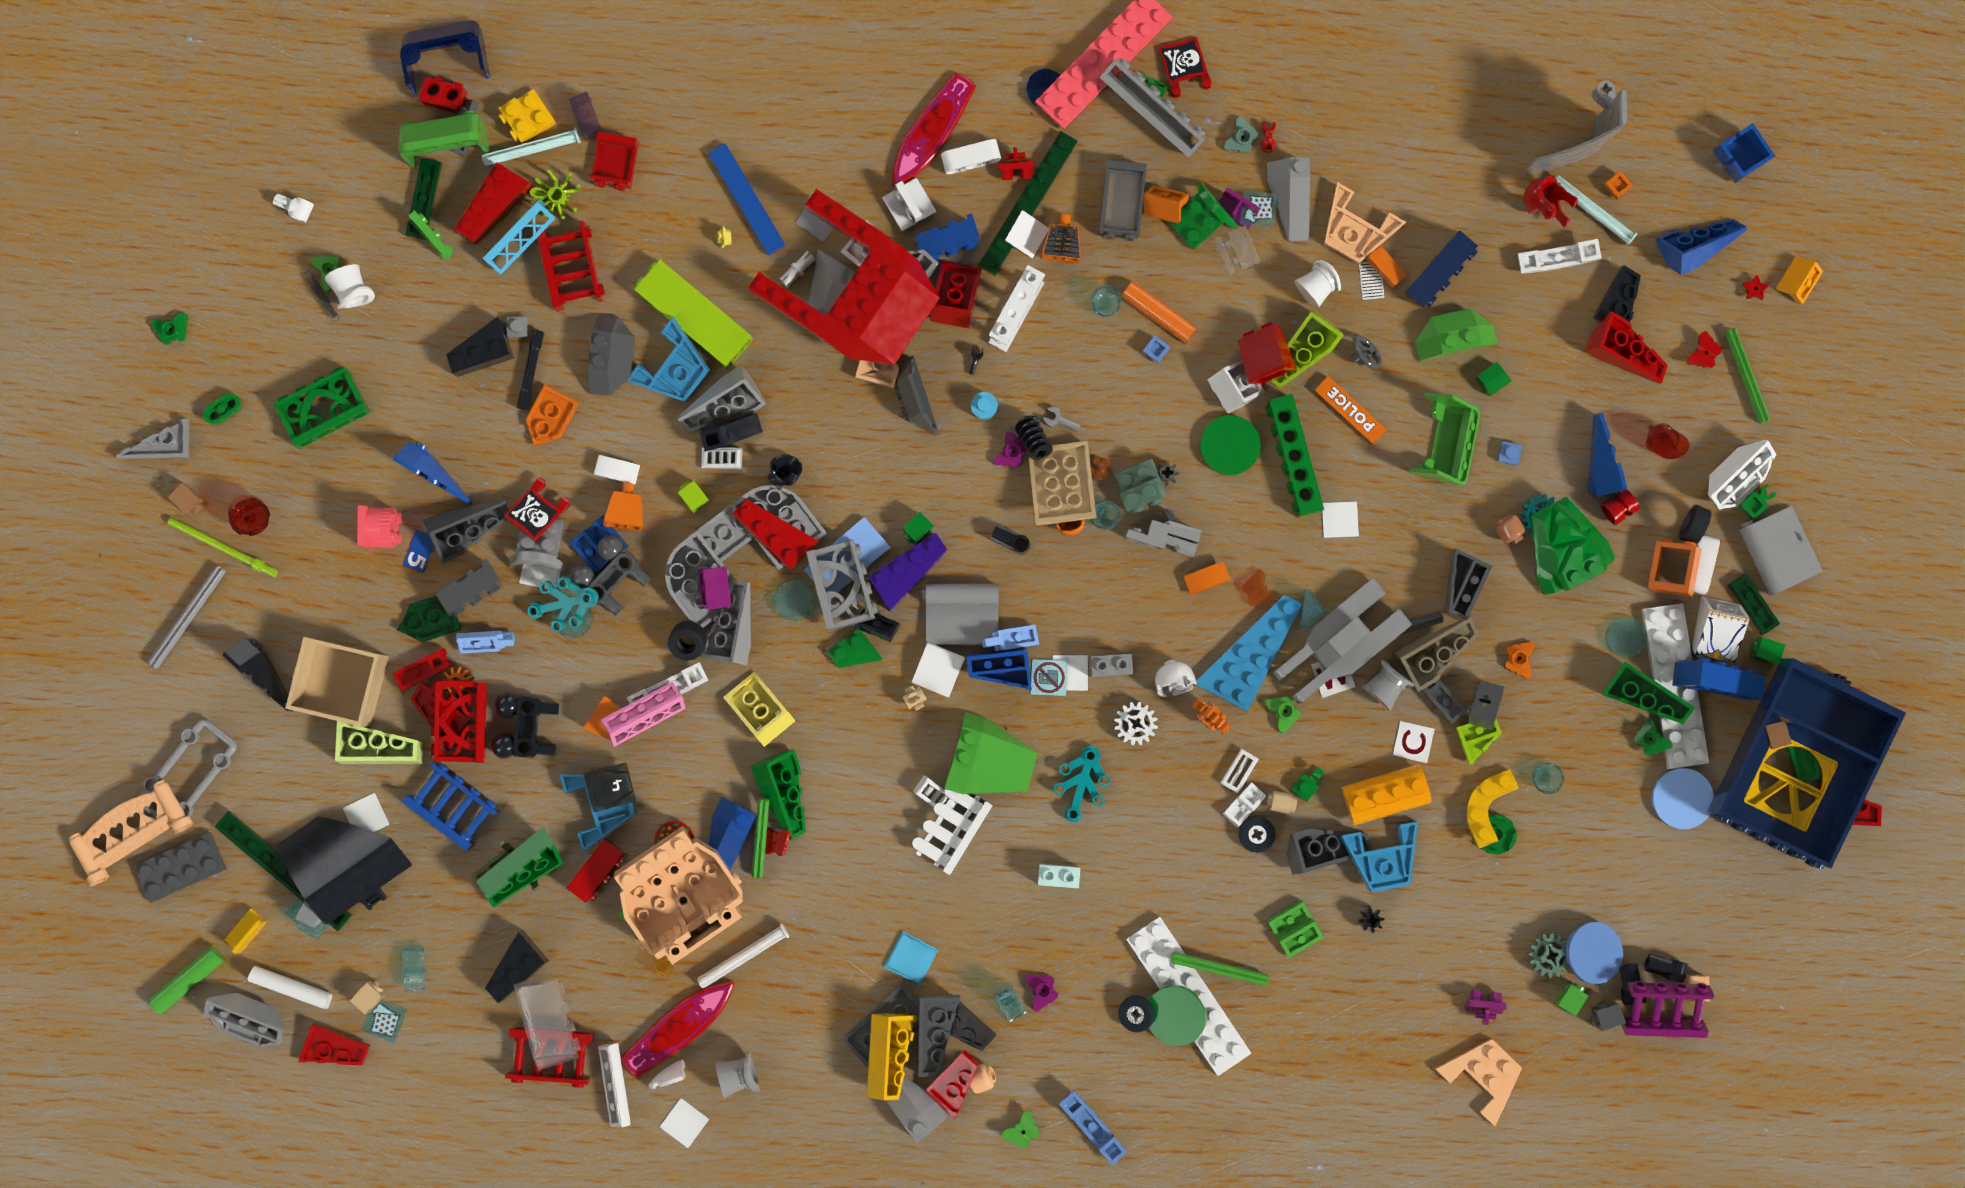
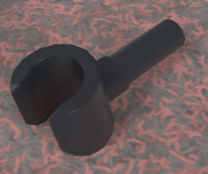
M975 346L972 348L971 356L973 359L969 371L971 375H974L978 360L983 357V348L980 354L974 352Z

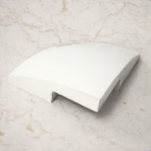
M679 1060L658 1073L649 1083V1089H655L656 1086L663 1087L684 1080L686 1078L683 1070L686 1067L684 1060Z

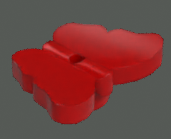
M1704 331L1698 337L1696 352L1691 354L1686 362L1688 365L1713 368L1715 366L1714 359L1721 354L1722 348L1717 342H1714V339L1709 336L1707 331Z
M767 827L765 853L773 854L776 852L778 856H784L791 835L790 831L786 829L774 832L770 827Z

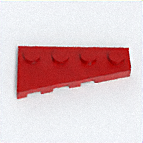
M748 499L732 513L790 570L806 555V552L810 551L819 542L817 539Z

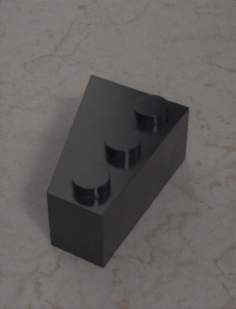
M498 316L446 354L452 374L456 377L514 359L503 322Z
M524 930L517 933L485 987L497 1003L504 1001L549 962L547 957Z

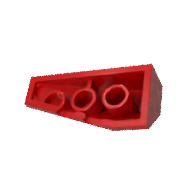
M1610 312L1591 333L1585 351L1604 362L1661 384L1668 365L1654 349H1650L1643 342L1644 338L1640 334L1637 335L1628 320L1614 312Z

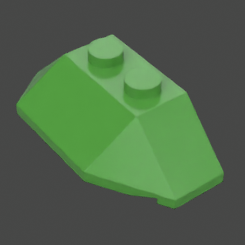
M1471 308L1432 316L1415 341L1419 361L1497 345L1493 324Z

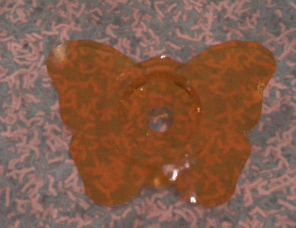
M1258 570L1251 576L1250 580H1247L1242 585V591L1247 593L1249 597L1248 604L1250 606L1276 603L1275 596L1267 591V586L1264 585L1265 574L1262 570Z

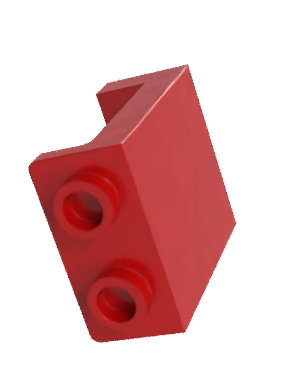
M597 132L596 140L598 143L592 175L590 174L589 176L590 181L594 183V186L605 188L608 185L613 186V189L625 191V188L631 189L639 148L637 138Z

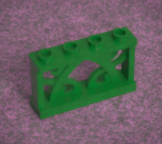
M338 367L331 371L332 374L313 380V384L301 386L295 390V393L283 395L277 399L278 402L273 404L294 447L301 449L371 413L350 370L347 368ZM339 380H345L348 384L347 391L342 396L339 394L342 392L343 386L335 388V383ZM352 392L359 404L357 406H354L346 399ZM316 396L336 400L329 411L330 420L325 421V419L318 415H309L311 405ZM341 403L342 405L338 409H342V413L337 415L335 409ZM290 405H297V409L292 412L300 414L299 418L288 416L287 408ZM317 419L318 425L312 427L313 421L308 422V420ZM300 422V435H297L291 423Z

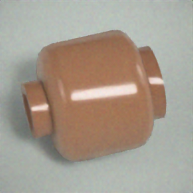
M1509 513L1496 522L1495 530L1504 543L1512 542L1516 544L1524 538L1522 534L1526 531V528L1517 515H1510Z

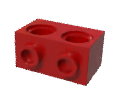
M432 76V78L425 77L419 100L423 105L458 114L460 108L465 104L468 92L463 87V84L451 81V83L444 82V79L437 76ZM433 88H438L437 94L430 95ZM458 93L456 99L449 100L451 94Z

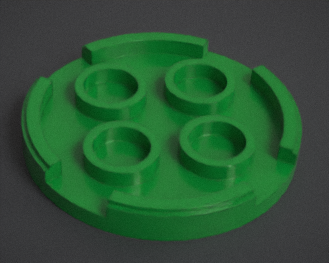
M1225 415L1213 420L1205 428L1200 440V452L1204 462L1217 473L1227 476L1238 475L1251 468L1258 459L1261 448L1260 437L1256 428L1248 420L1235 415Z
M1168 985L1152 995L1149 1001L1155 1008V1019L1149 1029L1157 1039L1171 1046H1185L1199 1038L1206 1026L1207 1012L1194 991L1180 985Z

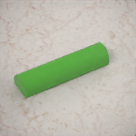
M211 945L148 998L149 1005L158 1014L165 1013L223 964L226 959L214 945Z

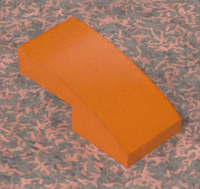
M1224 561L1184 576L1190 595L1231 580Z

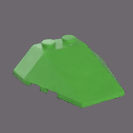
M965 712L944 789L960 794L1027 792L1038 753L987 718Z

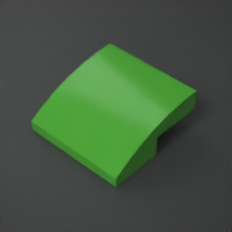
M1302 900L1266 920L1288 958L1324 938Z

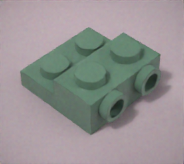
M1153 459L1115 474L1122 492L1120 496L1127 512L1139 513L1145 510L1144 506L1148 504L1151 507L1162 503V498L1167 497Z

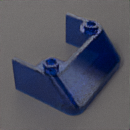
M469 20L408 32L404 35L400 58L405 84L412 93H417L412 64L420 60L421 52L460 45L464 52H477L480 70L487 79L491 78L482 29L477 22Z

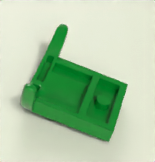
M1202 181L1196 185L1199 192L1181 207V221L1179 223L1170 222L1192 250H1195L1224 223L1232 229L1238 227L1237 222L1216 200Z

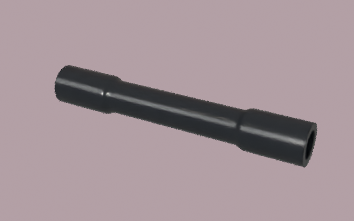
M532 330L526 369L516 407L528 411L535 370L544 337V332L539 330Z

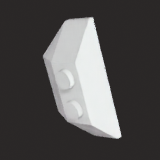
M1768 440L1738 447L1709 475L1708 495L1717 509L1737 507L1765 480L1772 460L1776 456Z

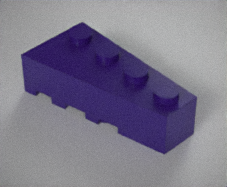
M937 533L868 576L890 612L947 553V549Z

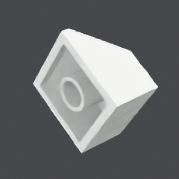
M1243 359L1223 368L1207 379L1211 389L1216 393L1222 407L1228 414L1265 393L1261 385L1248 383Z

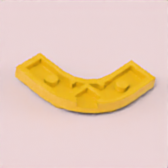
M1510 769L1481 782L1469 799L1467 822L1478 848L1498 841L1489 820L1488 809L1493 800L1519 788Z

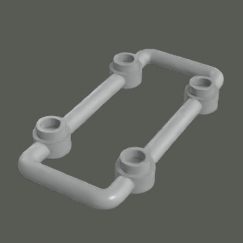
M207 719L197 721L192 729H186L182 732V742L157 774L144 781V790L140 795L154 791L153 785L165 777L189 745H194L199 741V732L205 727L225 742L228 748L224 753L214 756V766L186 802L179 803L186 816H191L194 811L193 805L219 771L227 769L231 765V756L237 748L236 741ZM152 805L149 807L145 806L143 810L156 819L157 809Z

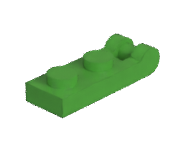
M415 210L408 215L407 219L442 259H449L453 253L452 247L441 242L440 234L434 228L432 230L426 224L428 221L422 213L417 214Z

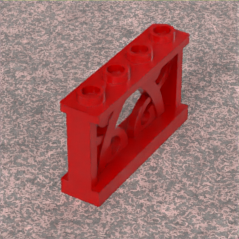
M437 679L436 684H432V696H435V704L431 706V716H435V724H431V736H434V744H431L430 756H434V762L484 763L486 756L487 680ZM447 687H452L458 692L459 698L456 699L454 694L449 692L451 697L446 700L443 697V690ZM460 687H477V691L463 695ZM468 702V707L471 704L475 705V710L472 712L468 711L465 703ZM441 704H443L444 706H448L442 714ZM460 705L468 717L476 719V723L468 725L462 731L461 736L447 722L448 716ZM441 728L447 735L441 737ZM468 731H473L475 733L474 738H470L469 736H467V740L464 739L465 734ZM447 741L450 744L448 749L454 743H457L458 747L455 752L447 754L442 750V743ZM462 747L476 752V755L458 754Z

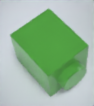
M1574 982L1573 985L1566 983L1554 1004L1576 1017L1587 1000L1588 995L1584 993L1585 989Z

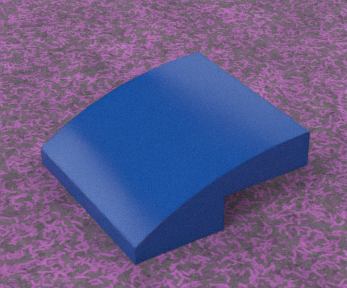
M601 516L587 530H583L570 542L595 574L611 562L604 560L598 554L597 546L600 539L609 535L615 536L622 542L623 549L629 547L614 528L603 526L604 516Z

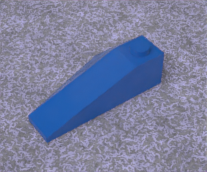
M1735 219L1710 223L1707 228L1698 229L1695 226L1691 227V230L1687 232L1671 231L1657 237L1656 243L1668 267L1683 275L1700 267L1743 234L1747 227Z
M1598 413L1593 417L1589 482L1587 483L1588 491L1593 495V498L1614 494L1627 489L1621 463H1616L1615 446L1609 444L1608 441L1610 439V432L1603 413Z
M418 441L416 444L409 442L392 459L471 505L473 502L434 456L426 451L428 447Z
M722 797L713 814L709 846L718 851L731 870L756 821L757 814Z

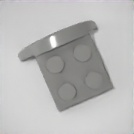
M556 519L536 542L520 530L516 554L510 557L508 567L511 568L517 564H537L551 567L567 574V566L557 559L564 525L563 520Z

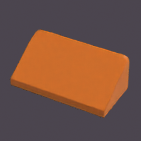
M1382 246L1378 247L1366 258L1392 288L1407 276V273Z

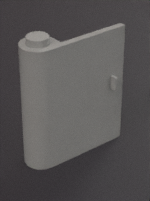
M1792 506L1755 523L1749 520L1741 524L1742 528L1739 529V532L1770 596L1823 571Z
M926 584V588H922V600H926V645L928 642L934 645H982V640L992 638L991 633L998 631L999 584Z

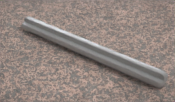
M219 565L214 567L149 659L148 664L151 667L157 669L162 664L225 575L226 570Z

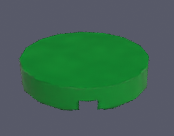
M1488 815L1498 841L1481 849L1495 855L1509 851L1516 842L1517 832L1515 826L1504 815Z

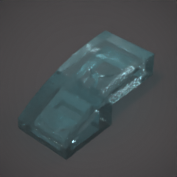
M422 945L402 947L404 991L426 989V969L424 968V947Z

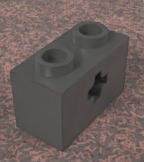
M1480 680L1478 687L1474 686L1471 698H1475L1473 705L1469 704L1466 716H1469L1468 724L1490 730L1493 729L1504 686Z

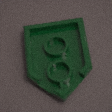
M437 596L410 604L403 621L397 629L424 643L461 630L458 616L454 617L452 615L449 617Z

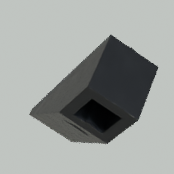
M758 413L700 427L699 432L704 451L706 452L762 433Z

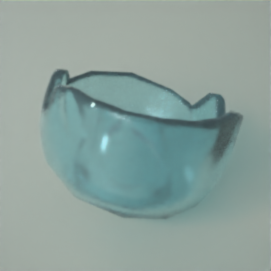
M1110 285L1102 286L1092 294L1090 303L1092 311L1102 318L1111 317L1120 309L1122 297L1117 288Z
M1109 500L1095 503L1096 518L1090 519L1091 523L1096 528L1104 531L1114 528L1121 517L1118 505Z
M1551 762L1542 763L1537 766L1532 775L1536 789L1544 794L1556 793L1564 783V775L1561 768Z

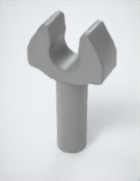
M1050 407L1047 409L1048 412L1055 414L1056 417L1054 420L1044 417L1043 420L1047 426L1053 428L1054 425L1060 424L1078 432L1081 425L1062 417L1060 408Z

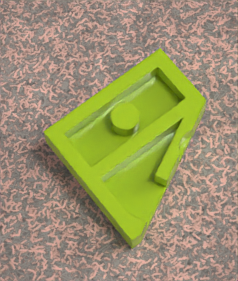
M1497 718L1492 730L1468 723L1456 727L1468 765L1473 764L1487 750L1490 744L1502 734Z

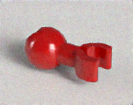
M1263 121L1261 129L1265 133V137L1260 145L1264 152L1270 153L1276 148V142L1272 138L1276 122H1273L1272 128L1268 131V128L1265 126L1266 122Z

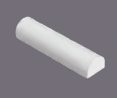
M258 966L252 968L247 979L254 984L323 1009L329 1007L332 999V993Z
M609 1043L600 1045L598 1050L610 1127L629 1126L631 1122L619 1044Z

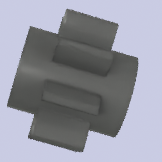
M1166 461L1165 466L1158 464L1157 466L1160 471L1157 472L1161 481L1165 482V487L1168 486L1169 481L1175 484L1176 480L1173 477L1180 474L1174 470L1176 464L1170 466L1168 461ZM1165 469L1172 473L1168 478H1165V475L1162 474Z

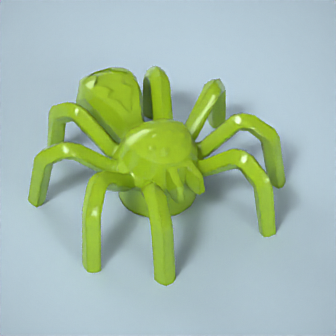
M547 170V173L554 181V187H550L539 178H535L539 185L549 191L534 187L529 192L536 200L541 199L543 201L548 199L544 203L545 206L552 203L549 210L551 213H553L556 205L560 218L565 220L560 205L562 204L569 211L576 213L577 208L570 207L564 201L569 202V199L566 198L570 197V195L566 193L580 191L581 185L578 184L575 189L563 190L572 180V173H569L567 180L558 187V180L551 170ZM540 213L541 216L547 217L544 213Z

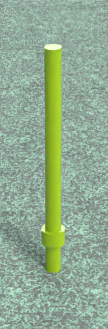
M172 517L168 520V525L250 565L251 569L257 572L262 571L274 578L277 576L278 570L266 565L264 561L258 558L254 559Z

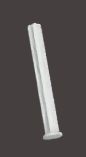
M780 923V927L698 977V984L702 988L707 987L783 938H789V933L784 925Z

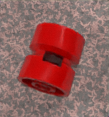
M1627 489L1617 493L1615 499L1610 498L1600 505L1603 514L1614 526L1623 522L1626 519V515L1632 516L1640 510L1636 498Z

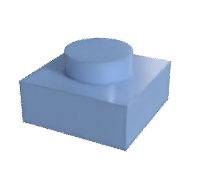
M1155 335L1142 352L1158 364L1171 347Z
M1502 441L1497 462L1515 466L1519 465L1522 445Z

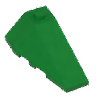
M791 749L764 758L751 765L756 784L764 798L769 800V806L783 830L787 829L790 831L789 840H793L805 833L804 807L801 806L800 794H803L802 787H799L798 776L801 775V768L795 750Z

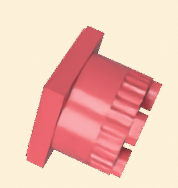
M358 506L357 546L367 550H375V548H395L397 545H401L402 534L399 532V525L402 524L401 512H397L394 507L370 508Z

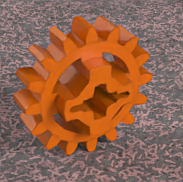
M1197 699L1191 705L1198 713L1195 717L1209 730L1214 731L1216 729L1224 735L1231 728L1224 720L1226 715L1213 703L1208 702L1206 704L1202 700Z

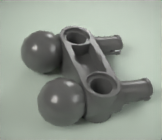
M609 535L600 539L597 546L598 554L601 558L611 561L609 565L597 577H595L594 571L589 566L578 565L572 569L569 578L571 582L582 589L586 587H600L603 594L599 596L597 605L603 604L616 616L624 607L611 596V591L627 575H631L643 587L651 580V577L639 567V561L633 553L625 548L623 549L622 542L617 537ZM627 557L630 560V566L623 567L620 564V558Z

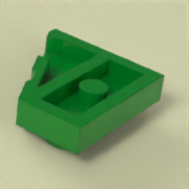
M858 629L827 651L838 668L882 660V657L864 633Z

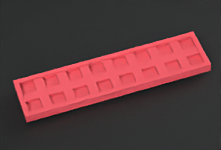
M1134 0L1035 101V104L1064 130L1107 86L1099 77L1117 57L1119 59L1124 58L1130 63L1173 17L1156 0ZM1115 66L1113 68V75L1116 77L1122 70Z

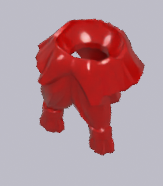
M1551 176L1534 179L1525 189L1523 198L1528 214H1535L1540 211L1545 220L1553 219L1555 216L1564 228L1569 225L1570 219L1561 211L1559 201L1564 200L1571 207H1575L1578 203V198L1567 192L1561 186V183H1558L1557 179Z

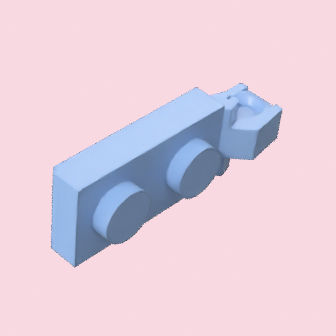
M1036 625L999 630L991 633L992 638L982 640L983 649L994 647L995 651L1039 645Z
M502 631L457 633L456 641L460 654L497 652L501 648H505V646H514L515 635L514 632L502 633Z

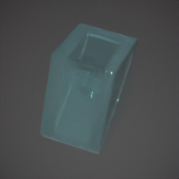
M1309 589L1303 590L1298 630H1305L1327 613Z
M1012 985L994 994L995 1001L1009 1022L1027 1013Z

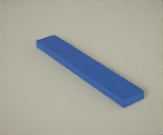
M726 143L708 153L768 256L785 247L784 241Z

